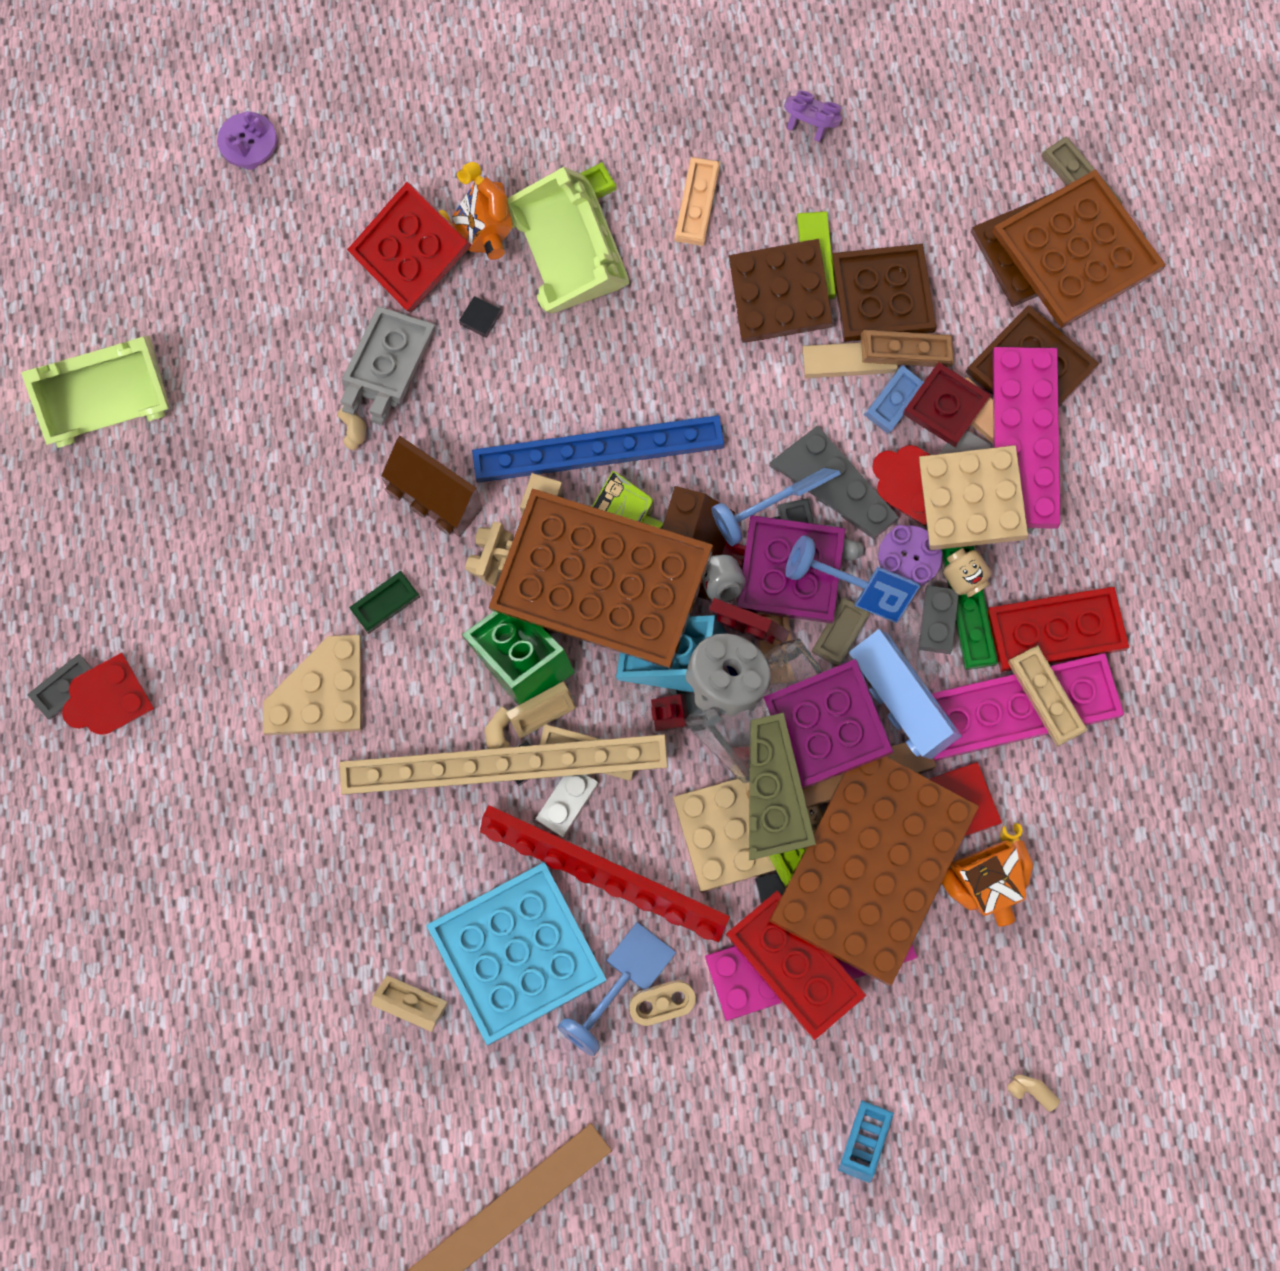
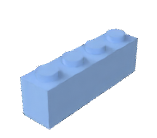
M878 629L848 652L853 660L856 659L858 661L864 678L866 677L873 686L869 689L872 696L879 704L885 703L891 713L887 716L891 723L899 731L903 729L909 737L906 743L917 757L921 755L931 760L962 737L888 633Z

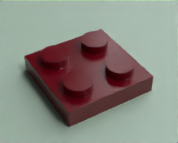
M938 362L904 409L903 415L956 448L990 400L991 395Z
M713 598L709 608L711 612L718 615L717 621L727 625L726 627L742 634L746 632L755 636L756 639L773 645L774 640L785 643L790 632L769 618Z

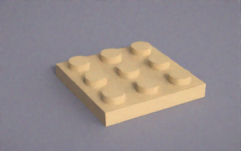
M1016 445L919 457L930 550L1028 539Z
M749 776L673 797L701 893L776 871L769 856L749 861V799L746 794L749 790Z

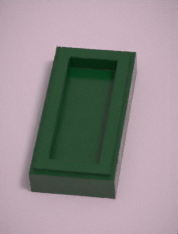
M399 571L349 608L369 634L420 598V595L402 571Z

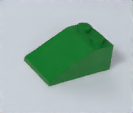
M493 611L462 634L463 638L518 705L565 681L575 673L565 650L540 626Z

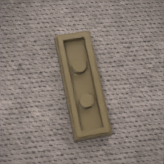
M1067 136L1043 151L1041 155L1066 186L1095 170ZM1108 185V187H1109V188L1111 189V191L1114 193V195L1116 196V198H1117V199L1119 200V202L1122 204L1123 201L1118 197V195H1117V194L1112 190V188Z

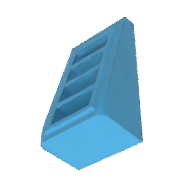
M861 1100L838 1171L865 1182H871L893 1118V1112ZM864 1115L883 1122L882 1127L880 1128L862 1121ZM859 1129L877 1135V1141L858 1134ZM855 1142L874 1149L873 1154L854 1148ZM852 1156L862 1161H865L869 1163L868 1167H866L864 1165L851 1161L850 1157Z

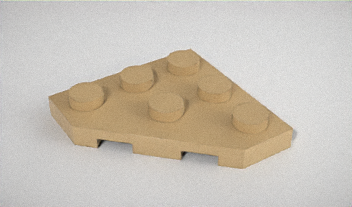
M360 635L327 636L263 701L264 735L362 731Z

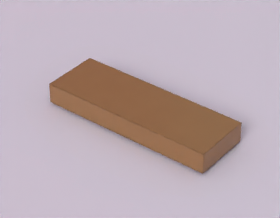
M863 330L861 333L863 363L935 367L938 362L946 367H952L954 364L952 335Z

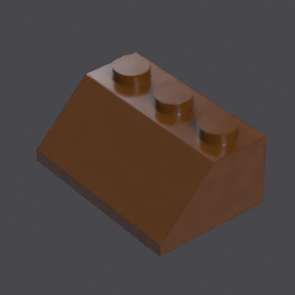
M402 436L398 437L381 475L386 486L385 491L398 501L401 498L411 503L410 508L419 516L425 518L428 515L436 520V527L445 534L450 535L453 532L461 537L482 510L477 488Z
M675 486L662 529L712 544L714 546L712 556L723 554L726 540L721 534L711 507L720 502L707 494ZM701 584L697 597L710 600Z

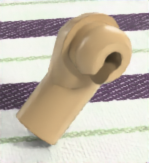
M341 408L337 413V417L347 425V436L344 437L343 443L348 449L356 450L366 439L367 425L357 413L351 415L342 412Z
M1022 1074L1012 1077L1013 1081L1007 1086L1008 1092L1017 1099H1022L1026 1092L1034 1096L1048 1112L1056 1109L1060 1103V1099L1043 1081Z

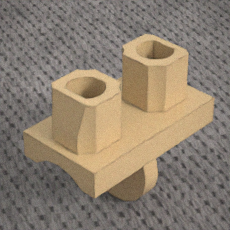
M493 522L491 528H478L475 543L479 547L484 548L482 555H470L465 565V569L471 575L480 578L484 583L493 587L497 586L514 537L512 533L503 528L504 525L502 523Z

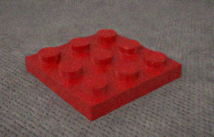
M406 182L347 250L406 311L412 313L472 244L412 184Z

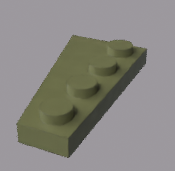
M784 713L750 721L749 861L816 845Z

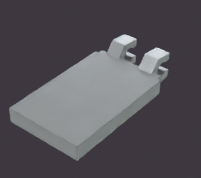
M377 306L342 378V384L345 386V392L340 401L341 405H344L342 412L355 415L362 397L374 400L370 409V414L372 415L371 422L383 426L389 415L390 407H396L397 404L401 405L432 339L435 325Z

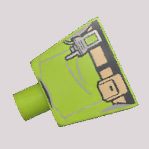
M612 471L592 507L662 529L664 523L650 516L654 509V500L617 472Z

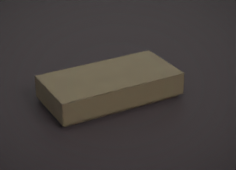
M842 597L835 609L833 624L827 623L811 652L835 666L841 665L867 621L870 612L856 607L854 602Z

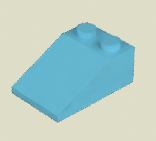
M715 615L691 616L672 669L620 653L616 678L619 681L694 692L692 686L686 681V671L693 651L707 637L727 632L721 623L717 621Z

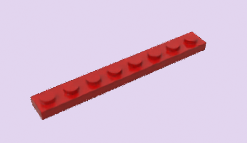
M488 805L483 814L480 833L485 834L490 840L502 842L515 848L522 855L532 856L545 862L552 869H560L575 876L576 879L583 883L595 885L613 897H620L635 904L643 911H651L664 917L673 925H681L690 929L703 939L720 942L730 916Z

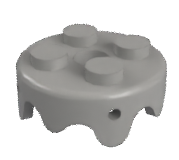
M725 633L707 637L698 644L689 659L686 681L692 686L695 694V703L702 710L719 707L726 711L728 716H735L746 710L752 712L768 690L771 673L766 657L755 644L738 635ZM723 666L733 667L737 671L738 676L728 675L723 670Z

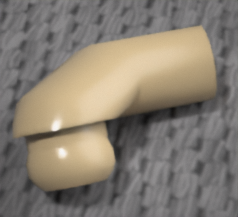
M502 706L484 730L488 749L510 747V743L505 740L503 731L510 720L506 713L508 710Z

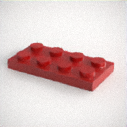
M1115 587L989 607L987 610L1000 672L1012 670L1008 661L1036 646H1039L1049 664L1091 657L1103 653L1127 651L1129 648Z
M777 890L729 930L726 936L814 1041L867 995L832 955L769 922L782 896Z

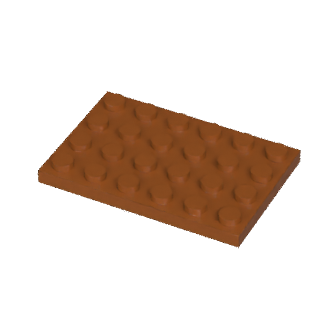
M532 488L488 608L549 630L672 669L714 546Z
M883 757L844 773L813 833L816 845L805 848L769 922L887 986H892L979 806L888 757Z

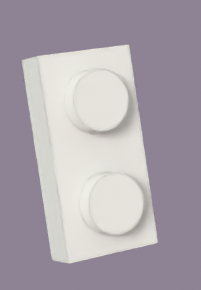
M588 775L564 776L535 821L561 838H564L599 783Z

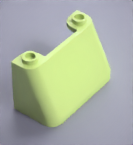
M562 167L507 198L513 223L512 228L516 227L525 233L544 282L543 285L539 286V294H537V300L543 310L552 314L629 285L626 269L594 189L585 176Z
M150 335L21 372L46 445L56 443L57 448L76 443L75 436L127 420L146 416L147 420L151 421L166 416L164 410L170 408Z

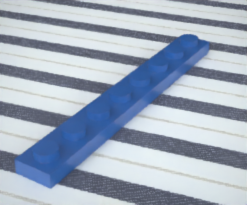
M717 415L473 449L472 454L476 482L481 483L531 476L532 473L538 475L724 449V440L720 416Z

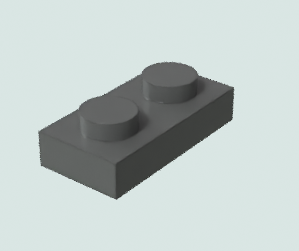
M926 586L918 650L951 654L958 594L955 593L954 589Z
M78 654L27 695L45 717L51 720L62 711L64 704L71 698L69 686L72 680L92 669V667L81 654Z

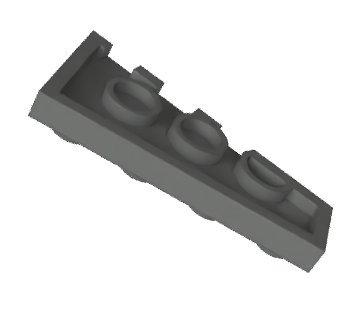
M818 425L769 463L771 468L784 474L793 483L823 468L839 470L841 473L839 476L808 492L825 506L828 505L841 514L842 518L872 539L878 537L898 521L899 517Z

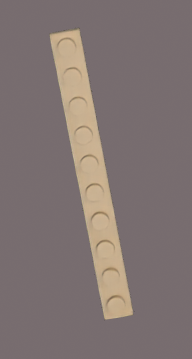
M664 734L339 762L341 795L661 769L668 768L666 735Z

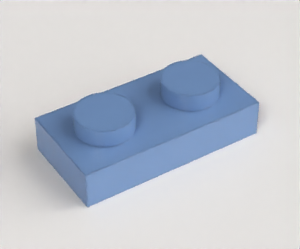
M900 366L863 415L888 434L902 418L904 409L924 382L905 366Z

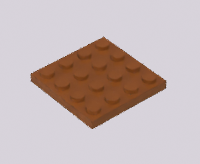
M1096 169L997 224L992 231L1060 328L1067 326L1161 272L1166 266Z

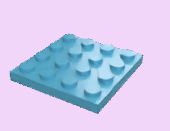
M545 862L426 925L487 1046L607 982Z

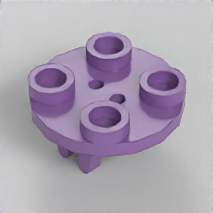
M799 90L796 96L787 97L784 104L786 111L791 114L787 129L793 131L799 120L818 127L814 138L815 141L820 142L823 139L827 128L838 127L841 123V106L833 102L823 103L814 100V95L807 91Z
M249 111L233 115L225 121L218 132L217 139L221 155L230 164L244 167L247 170L255 169L258 165L268 160L278 143V137L273 124L265 116Z
M898 525L881 542L878 561L881 568L923 586L931 581L940 569L942 552L941 549L930 550L927 530L918 526ZM905 552L907 556H902L901 553ZM913 557H918L919 560L915 561Z

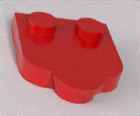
M913 445L904 446L897 453L894 451L879 453L872 465L873 472L879 479L877 485L878 494L887 504L926 527L919 457L930 454Z
M120 653L72 680L69 686L71 698L64 704L62 715L64 721L73 728L88 727L93 733L104 735L148 713L154 707L123 653Z

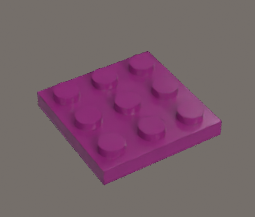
M750 516L742 570L746 583L738 598L737 607L753 613L833 624L839 578L810 567L805 576L800 580H792L786 577L785 571L789 555L801 536L810 537L815 542L814 560L840 570L846 528Z
M856 659L763 697L770 716L784 713L802 790L894 753Z

